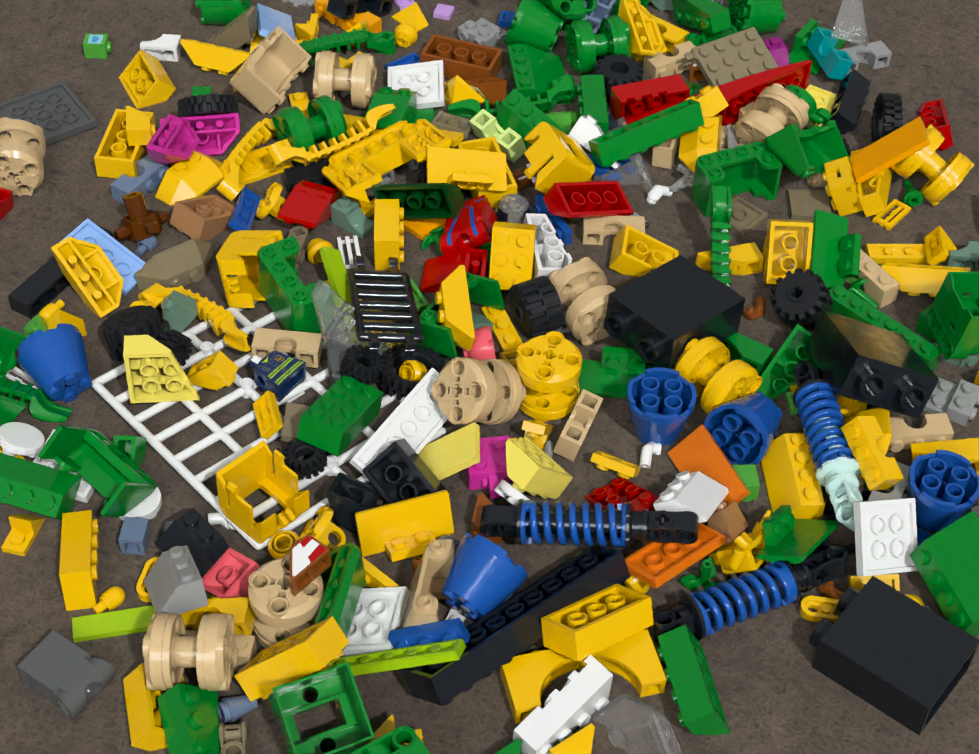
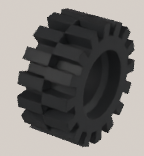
M174 329L166 331V335L162 334L160 336L161 340L157 341L172 351L180 366H185V360L190 358L188 354L192 353V340Z
M359 344L357 347L352 345L351 348L347 349L340 369H343V375L347 374L346 376L353 377L361 383L373 385L384 368V359H380V354L379 359H370L369 346L363 348Z
M297 437L295 438L296 442L290 440L288 442L289 446L285 445L284 462L287 467L299 475V479L303 480L304 476H307V479H312V474L316 477L319 475L318 471L323 472L325 470L324 467L327 466L328 461L326 451L299 440ZM303 455H313L307 460H298Z

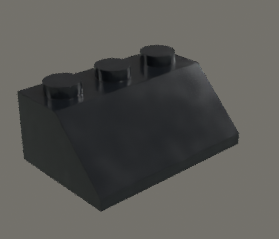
M405 438L395 440L362 470L388 504L447 490Z

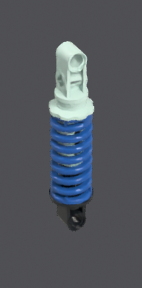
M803 360L797 363L793 370L797 383V388L793 393V402L798 408L810 454L812 455L813 464L815 465L817 481L821 486H825L827 494L830 495L836 519L855 532L853 502L863 501L858 489L859 481L857 477L861 473L859 463L855 460L840 428L845 425V422L840 412V405L837 403L835 389L828 380H824L823 373L810 362Z

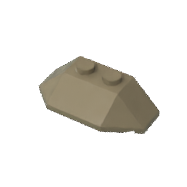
M252 5L212 35L206 43L241 50L245 43L247 45L254 40L255 37L253 35L258 29L256 7Z
M191 239L155 254L144 264L141 270L135 273L137 288L145 290L155 283L165 288L184 287L191 283L199 282L202 278L206 277L213 260L211 242Z

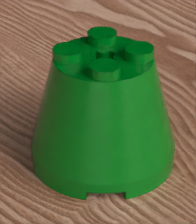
M195 0L197 8H200L202 12L201 21L203 25H227L251 7L250 0Z
M521 0L503 44H527L550 53L558 38V33L563 26L564 20L538 0Z
M726 0L729 2L727 9L729 10L731 25L736 27L738 32L755 27L759 35L776 33L781 21L785 19L786 13L783 11L782 0Z

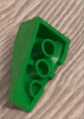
M799 324L792 329L760 375L763 381L756 392H762L773 401L789 390V386L796 385L793 370L797 363L806 360L819 369L805 350L811 336L809 331Z

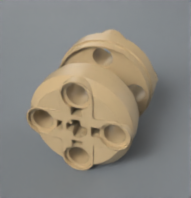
M325 50L316 52L313 95L315 98L327 95L335 100V97L338 96V91L351 92L353 107L368 109L375 93L377 65L374 55L370 53L355 54L352 69L340 68L337 52Z
M773 83L771 87H766L758 95L754 102V110L747 111L736 122L735 139L737 145L742 146L757 141L765 143L764 139L791 124H797L799 130H803L809 120L807 113L809 105L782 85Z
M8 117L0 118V188L12 190L13 195L31 196L33 191L43 182V158L46 153V139L43 134L44 131L40 126L24 120Z
M584 257L579 261L566 265L562 269L554 271L548 279L554 285L559 295L563 311L568 310L565 321L572 335L584 346L609 336L604 329V319L609 294L616 291V289L607 285L606 276L598 264L593 262L591 258Z
M456 357L442 368L431 389L441 413L455 425H469L474 422L488 425L506 423L514 417L521 402L526 397V388L521 383L518 372L510 363L502 359L480 361L474 358Z
M290 554L265 563L249 576V602L256 615L253 631L257 641L264 648L274 645L315 624L324 596L321 575L296 596L291 594L289 577Z
M153 613L142 645L147 689L168 691L177 683L181 684L184 668H196L198 684L202 690L229 691L237 664L233 614L212 613L210 615H203L198 635L185 636L184 622L180 614Z

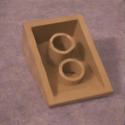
M217 194L175 201L169 223L176 227L179 232L190 236L191 239L207 241L228 227L235 206Z

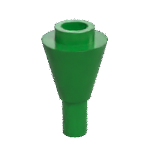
M905 180L903 182L905 188L904 204L912 207L921 205L924 199L922 193L912 186L910 180Z

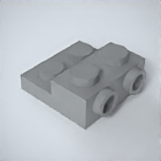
M480 18L476 22L468 20L458 27V37L460 40L490 47L505 39L508 32L484 18Z
M939 378L924 411L932 414L947 413L950 421L966 426L968 420H974L978 408H975V406H979V386L962 379L959 385Z

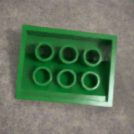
M527 44L507 45V64L512 88L518 90L525 97L530 96L531 101H535V96L539 93L541 99H545L546 90L552 88V80L565 75L561 57ZM572 99L560 101L557 104H571Z
M971 511L924 540L909 556L947 621L972 636L979 635V518L975 511Z

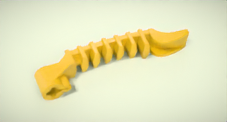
M385 104L371 109L364 117L363 124L358 119L353 122V127L346 130L348 139L342 133L337 137L339 143L335 137L328 141L330 147H327L325 141L318 144L320 151L317 150L315 144L308 148V152H306L304 147H291L287 139L270 145L266 150L276 167L291 161L303 163L306 167L311 162L316 163L322 158L326 159L330 155L369 137L376 130L377 121L391 114L392 110L396 107L393 104Z
M264 118L261 122L258 121L219 168L222 170L223 181L217 186L216 190L232 202L245 187L239 181V168L254 147H257L260 143L265 144L269 139L277 135L272 119Z
M155 283L138 294L139 300L151 301L156 308H161L163 299L168 297L173 290L196 299L197 317L200 320L204 319L207 324H210L217 336L225 333L223 339L226 345L239 351L248 352L251 350L247 342L248 335L237 328L236 317L232 315L231 311H226L222 305H216V302L209 301L207 297H201L199 293L194 294L190 289H184L183 286L165 288Z

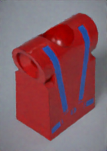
M485 195L466 201L457 218H446L445 233L440 237V248L444 255L465 248L474 249L492 242V229L494 222L497 221V216Z

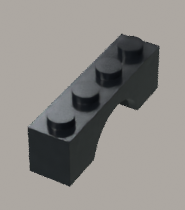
M329 0L327 11L340 19L354 18L356 11L384 16L390 14L394 0Z

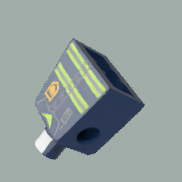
M272 351L264 359L255 355L250 361V367L254 368L256 385L265 392L269 390L275 393L276 401L278 402L284 399L306 378V362L278 351Z

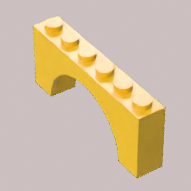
M648 629L643 630L641 633H635L625 638L622 642L606 647L604 651L592 654L608 671L616 673L630 682L640 698L665 693L667 679ZM548 649L543 651L535 650L528 654L514 656L511 662L501 665L500 675L515 724L521 723L538 706L542 707L541 696L552 681L570 671L583 669L586 665L584 660L574 661L565 655Z

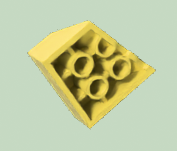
M149 335L124 336L123 358L130 403L200 400L198 393L169 348Z
M527 436L524 438L519 437V439L509 438L505 442L507 476L513 481L512 485L522 493L527 491L533 496L538 494L544 499L548 497L557 499L573 479L568 472Z

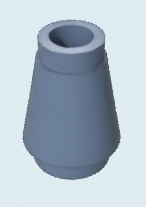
M247 695L222 698L221 702L218 703V717L222 723L229 722L231 724L253 709H256L258 707L257 700L251 702Z

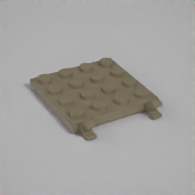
M755 27L694 47L690 52L684 54L685 59H682L685 67L696 63L710 86H720L746 76L778 68L777 63Z

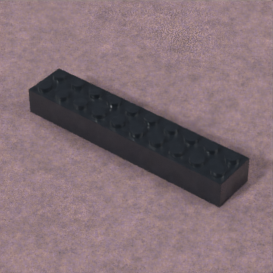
M588 546L468 625L466 629L470 634L469 643H465L466 648L459 660L402 669L412 696L440 706L447 705L460 693L470 690L474 686L473 684L482 678L492 675L495 669L511 662L514 656L530 649L533 643L543 639L542 617L616 583L622 585V582L631 577L622 551Z

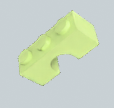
M482 109L469 121L474 134L478 138L494 136L501 152L506 153V158L512 163L527 151L522 136L509 127L504 131L496 118L486 110Z

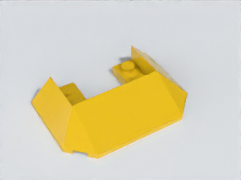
M418 119L417 123H408L407 120L399 121L331 155L329 165L324 166L321 172L346 196L370 203L365 190L383 181L381 175L412 159L418 163L426 161L427 148L429 146L449 148L452 140L426 119Z

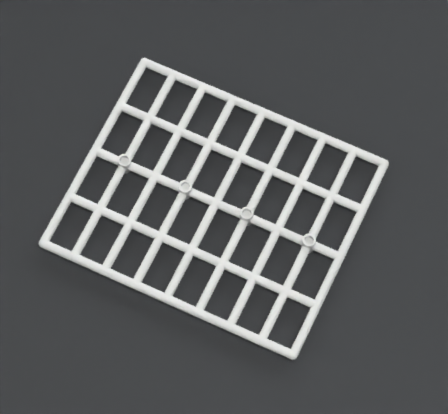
M229 307L226 309V311L230 310L232 315L236 317V321L243 326L240 330L247 335L252 334L254 336L256 327L262 328L278 319L275 313L271 312L252 323L240 313V311L246 308ZM205 321L182 332V334L192 340L193 346L199 350V352L190 356L189 360H185V366L181 365L183 370L228 346L224 343V339L212 344L209 341L202 342L195 336L211 327ZM330 329L321 332L326 338L334 334ZM326 339L322 341V351L327 349ZM252 352L233 362L239 368L250 363ZM125 364L92 380L93 384L91 387L142 437H146V441L256 550H261L268 545L270 538L258 544L230 521L219 507L218 495L215 496L202 483L264 440L268 444L282 436L283 427L268 440L260 437L242 448L229 434L256 419L254 410L223 428L209 416L240 397L251 398L255 402L261 397L254 390L259 387L256 385L255 380L251 378L242 379L236 373L234 383L239 388L202 409L194 401H181L193 414L156 435H153L141 422L179 401L159 402L134 416L122 404L130 399L129 390L114 397L103 386V384L126 373ZM328 368L314 376H311L306 371L304 381L280 402L277 401L278 406L309 388H313L322 396L327 389L320 382L330 377ZM193 385L196 392L203 389V387ZM388 394L382 398L380 409L396 400V394L392 397ZM280 413L281 419H282V423H283V422H284V416ZM199 420L213 432L176 455H173L161 443ZM367 426L362 431L368 437L366 440L338 457L327 455L328 461L327 466L324 467L325 470L323 472L318 471L319 475L316 477L312 474V479H307V476H305L303 480H298L299 491L324 475L337 477L339 472L346 474L339 466L351 460L375 431ZM441 426L427 444L445 435L446 429ZM219 440L234 452L197 475H194L181 463ZM364 475L357 478V480L366 484L370 482ZM270 497L253 508V517L256 518L279 503ZM327 497L310 507L297 517L295 521L279 531H291L317 515L316 511L322 506L327 505L330 507L331 505Z

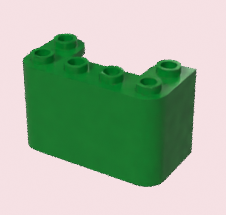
M762 141L701 155L696 159L691 197L705 217L711 216L712 186H731V196L750 192L753 197L762 196L767 201L775 200L783 164Z
M291 236L262 247L258 253L259 291L283 327L288 331L321 333L333 328L335 293L324 282H314L306 286L301 282L298 277V271L295 268V255L298 254L300 245L295 237Z

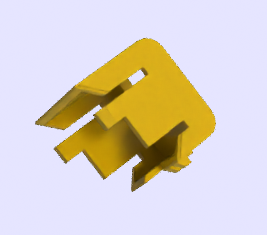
M540 122L524 138L525 141L532 144L524 153L531 163V166L528 169L526 168L524 173L528 179H531L538 172L535 189L544 194L548 192L554 183L587 182L595 172L593 162L577 140L547 122ZM553 156V158L543 167V165Z
M240 230L229 235L216 255L229 307L255 308L254 301H266L259 291L258 253L262 247L282 240V231Z
M264 440L216 472L218 501L222 513L258 544L263 543L279 530L288 526V524L295 521L297 517L310 508L309 490L299 492L298 475L284 464L285 456L277 449L273 451V456ZM257 489H262L282 505L285 510L278 515L273 513L264 521L257 523L254 521L253 507L243 499Z

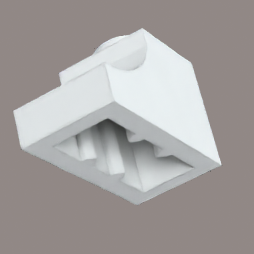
M162 34L158 39L141 41L140 49L155 56L158 60L178 62L183 49L180 43L181 35Z

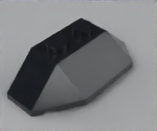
M194 508L181 509L164 520L156 540V546L162 552L168 551L175 546L187 545L201 577L230 548L224 537Z

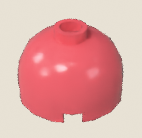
M490 325L474 329L475 340L472 349H463L464 357L480 361L497 359Z

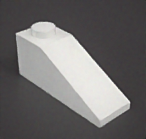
M583 115L579 118L569 136L591 152L588 141L604 135L601 127L596 124L597 120L590 115ZM619 160L613 162L612 167L618 169L620 167Z

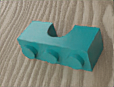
M816 27L806 45L828 78L842 80L854 61L847 51L834 49L839 40L832 30Z

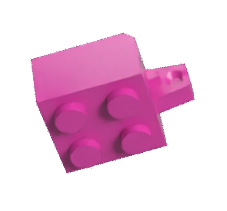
M509 435L480 438V462L465 469L469 490L488 488L490 499L500 498V495L494 489L502 479L510 485L513 484V481L507 476L505 442L509 439Z

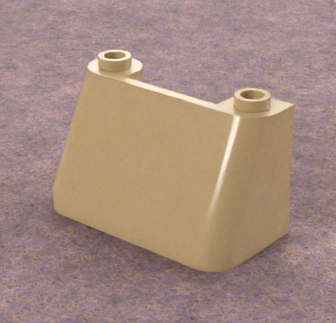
M437 539L427 545L409 586L410 595L401 628L439 621V603L437 599H446L441 594V589L455 556L453 539Z

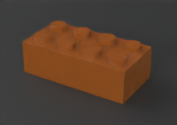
M433 34L420 54V63L443 60L444 78L452 79L458 75L466 82V79L497 77L502 68V49Z

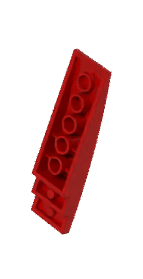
M806 60L781 66L718 86L729 105L716 114L722 115V126L737 122L739 109L755 102L762 90L773 83H778L783 87L795 85L805 90L808 84L812 61Z

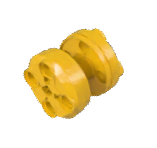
M930 124L926 127V131L931 144L896 163L891 168L904 179L910 177L917 169L921 171L929 180L920 192L923 198L935 207L963 181V178L975 164L961 152H957L947 162L935 151L945 138Z
M557 331L533 337L519 345L516 355V369L521 383L526 388V397L521 402L519 409L539 422L557 420L572 413L580 393L578 379L582 370V354L578 347L565 339L563 334Z
M706 337L699 340L697 338L692 339L686 345L684 352L680 355L673 370L679 372V376L694 384L697 397L703 391L700 405L707 415L721 404L755 393L763 381L762 377L758 375L757 370L743 360L729 362V349L716 337Z

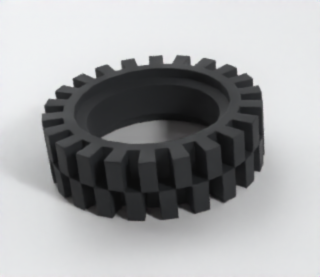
M880 93L876 97L875 108H873V116L871 118L873 121L871 124L872 143L903 126V106L899 94Z
M200 94L184 97L177 101L179 117L239 114L238 97L235 95Z
M401 343V348L396 344L393 346V350L388 348L386 353L383 352L380 359H384V368L378 378V383L380 386L382 385V390L384 392L388 391V395L391 397L396 394V399L399 401L402 397L406 398L420 382L403 379L393 371L395 367L402 365L406 360L404 343ZM420 344L419 348H415V360L423 363L429 371L433 367L440 373L447 364L445 363L446 359L444 356L440 357L441 353L438 351L433 353V348L429 347L425 350V345Z

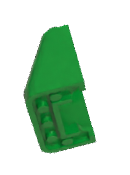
M829 120L820 127L815 125L810 129L799 130L797 124H791L764 139L767 148L795 176H801L802 179L813 174L826 172L824 163L848 156L835 120Z

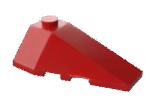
M943 99L924 102L919 110V116L923 120L925 128L931 124L945 138L937 149L940 151L947 150L953 146L944 101Z

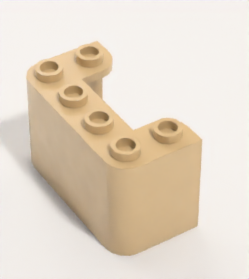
M278 25L256 46L229 84L263 115L265 113L270 114L275 109L276 104L280 105L286 99L285 93L292 85L290 81L293 82L298 77L299 71L303 73L309 67L308 61L312 56Z

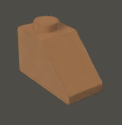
M735 500L730 503L722 501L707 520L708 527L726 537L725 544L732 542L749 526Z

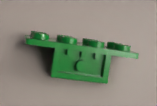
M811 19L795 35L793 50L788 57L789 64L806 60L812 61L810 73L817 75L822 70V67L818 65L817 60L810 53L811 51L806 44L816 27H824L817 25V20ZM832 31L839 40L834 49L840 50L848 41V37Z
M815 210L810 270L813 271L814 275L818 274L828 290L837 284L844 287V279L859 276L862 235L856 233L847 235L848 218L822 210Z
M603 346L602 361L582 360V370L578 379L579 395L585 389L601 397L627 399V388L630 380L645 373V369L656 368V366L646 365V362L631 348Z
M781 505L762 522L765 546L756 554L757 559L766 560V562L770 563L777 561H789L791 564L801 563L839 526L838 521L795 519L791 512V505Z

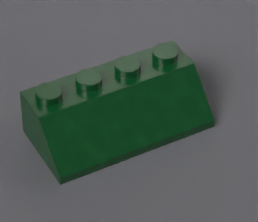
M449 183L372 185L371 187L376 199H399L400 207H404V219L457 218L465 204L460 187Z

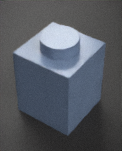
M141 517L124 518L118 539L121 553L146 554L151 536L149 519Z

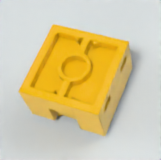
M848 156L824 163L826 172L822 174L825 183H828V185H825L827 196L833 198L831 199L833 210H837L840 216L862 211L863 208L859 201L855 176Z

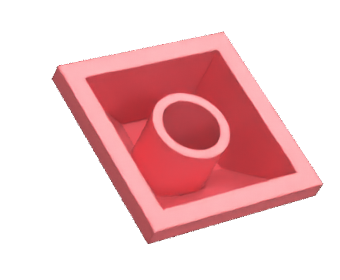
M228 548L202 577L205 591L218 598L249 597V576L260 566L250 558Z

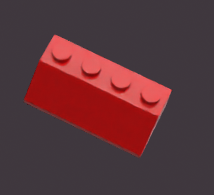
M618 181L554 183L543 197L550 214L566 218L633 215L634 213Z

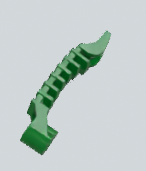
M365 27L362 30L353 29L351 32L343 31L340 34L323 35L322 38L317 39L314 37L309 41L303 40L299 44L311 56V53L315 52L316 54V52H321V50L331 51V48L334 47L337 52H341V46L344 45L349 51L351 50V44H354L357 49H361V42H364L368 49H375L377 54L393 55L397 51L393 32L383 31L374 34L367 31ZM313 57L308 61L310 64L313 63Z
M562 75L558 79L552 80V88L546 90L545 99H541L540 93L536 94L535 101H531L530 96L526 98L542 112H552V108L558 102L571 100L577 96L573 76ZM474 99L461 100L448 105V113L472 119L481 111L480 103ZM485 99L484 110L496 118L500 107L499 101H495L494 109H490V102L488 99Z
M712 186L710 275L730 288L732 280L729 279L731 269H729L731 263L729 258L731 236H728V233L731 230L729 222L732 215L731 186Z
M6 377L0 378V395L3 396L4 393H8V398L14 400L19 396L21 397L20 401L26 403V407L28 400H31L29 410L35 418L48 422H66L72 414V408L53 403L45 396L43 390L33 388L31 384H21L18 380L14 382Z

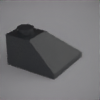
M339 472L326 493V497L334 510L339 524L355 533L357 532L355 513L375 508L381 496L375 487Z

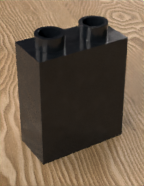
M679 255L609 294L604 329L610 337L622 341L636 351L646 363H652L656 367L673 369L678 358L684 352L686 345L692 339L697 338L699 340L706 337H716L722 342L737 333L746 298L682 255Z
M822 311L805 347L807 353L838 395L917 419L920 418L939 381V378L899 333L829 311Z
M872 576L861 591L852 586L846 589L835 609L841 615L834 623L824 617L815 627L809 639V644L817 648L812 668L917 735H920L970 668L979 646V639Z

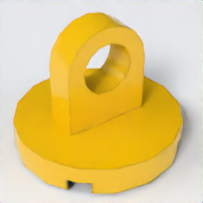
M274 182L267 189V196L260 200L255 214L256 217L263 220L269 213L277 218L280 207L286 201L285 198L280 196L283 189L281 184Z
M327 505L322 506L316 511V514L319 516L315 520L313 518L309 520L299 536L302 539L309 533L328 547L330 551L344 545L346 542L344 532L330 522L334 510ZM330 533L337 537V545H332L329 542L328 536Z

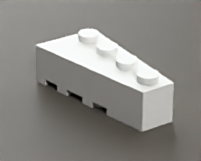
M589 655L584 660L586 665L579 673L574 670L567 677L568 681L560 692L555 689L549 695L543 709L540 706L535 708L514 729L512 742L516 739L522 740L521 751L524 754H549V750L556 744L572 736L573 730L576 727H584L590 721L591 715L595 711L602 712L607 707L613 674L592 655Z

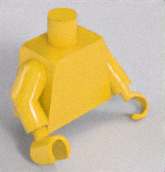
M771 510L765 512L763 518L755 524L751 533L746 534L743 532L732 542L721 546L717 551L711 552L709 558H713L715 566L720 565L725 574L754 571L759 568L765 561L757 559L756 555L765 546L762 522L771 515Z

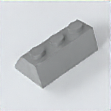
M175 546L168 551L162 552L144 579V584L155 613L181 614L207 606L208 600L203 580L188 546Z

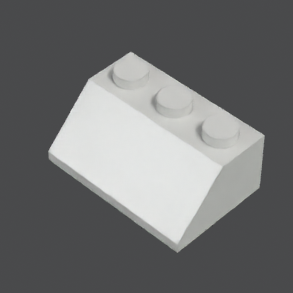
M683 471L676 475V478L668 484L664 492L660 493V497L653 505L655 511L694 512L699 517V523L707 522L727 496L729 490L724 485L699 471L692 473Z

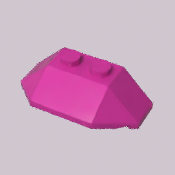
M238 113L181 117L189 121L190 126L200 139V143L195 151L210 156L223 155L240 134ZM165 118L160 119V125L163 123Z
M168 114L147 144L148 158L154 159L158 163L167 164L188 160L199 145L200 139L187 119Z

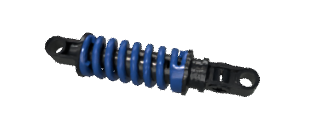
M519 499L518 506H497L493 504L484 506L482 508L479 531L487 537H517L518 545L532 544V539L535 544L539 545L543 542L544 537L549 545H553L558 537L561 545H567L571 538L575 546L581 545L583 539L587 546H593L597 539L601 547L607 546L609 540H611L614 547L630 549L632 541H642L644 544L648 542L693 544L698 540L699 517L691 511H648V509L634 511L631 502L617 503V510H615L613 503H608L607 509L602 510L601 503L596 502L594 509L589 510L587 502L581 504V509H576L575 503L569 502L568 509H565V512H563L562 502L557 501L554 512H550L549 502L543 501L542 511L540 512L536 511V502L534 500Z
M830 546L825 550L810 554L803 562L798 564H791L788 561L773 562L763 566L762 569L757 568L750 573H743L739 578L733 577L727 582L722 581L716 586H709L704 591L698 590L691 594L681 595L678 606L654 614L655 641L659 643V635L685 624L696 639L700 641L706 636L713 634L714 631H721L724 625L732 627L735 624V620L742 623L746 620L747 616L749 618L757 617L758 612L765 614L770 608H780L781 604L782 607L791 603L795 604L799 602L801 592L806 593L814 587L846 576L848 573V552L842 546Z

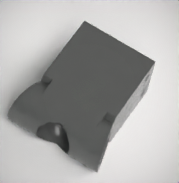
M54 630L17 665L22 685L59 707L70 721H73L88 705L90 699L98 694L117 674L116 669L110 663L100 658L91 657L89 653Z

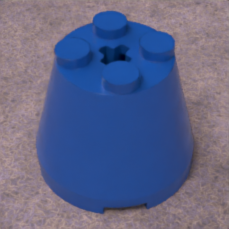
M60 323L57 324V328L44 332L39 329L29 335L17 349L19 352L17 361L20 367L51 400L64 401L65 403L76 400L77 395L90 388L93 384L84 339L79 329L72 324Z
M662 367L645 369V373L630 380L626 397L634 431L639 441L645 444L651 441L660 443L662 446L673 444L692 414L697 398L696 389L692 382L689 383L686 379L679 376L678 371Z
M758 391L717 406L706 417L704 426L708 429L731 465L734 463L739 465H757L766 456L780 425L782 411L771 399Z
M936 450L935 453L923 456L920 454L914 459L908 472V498H915L916 523L919 527L928 531L939 532L960 519L976 503L979 498V476L970 466L971 462L968 459L946 450Z
M467 532L459 543L441 589V594L446 598L445 603L454 610L460 608L466 612V617L474 622L497 607L516 591L526 580L527 572L522 565L517 564L515 566L513 560L507 556L508 552L478 534L472 538Z

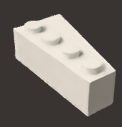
M526 213L523 224L537 225L532 279L540 276L549 278L554 271L572 263V257L564 250V244L555 235L556 230L546 214Z

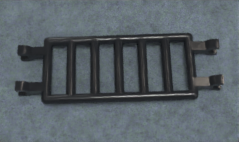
M356 255V266L354 270L347 271L346 276L357 339L368 342L370 359H379L380 342L404 343L406 360H415V348H417V344L424 341V336L409 274L399 272L398 259L396 257H389L387 272L366 271L364 256ZM356 279L393 280V281H402V282L367 281V280H356ZM357 289L398 290L404 292L368 291ZM359 299L398 300L406 302L364 301ZM361 309L409 311V313L361 311ZM363 320L405 321V322H411V324H410V323H387V322H364ZM365 331L413 332L414 334L366 333Z

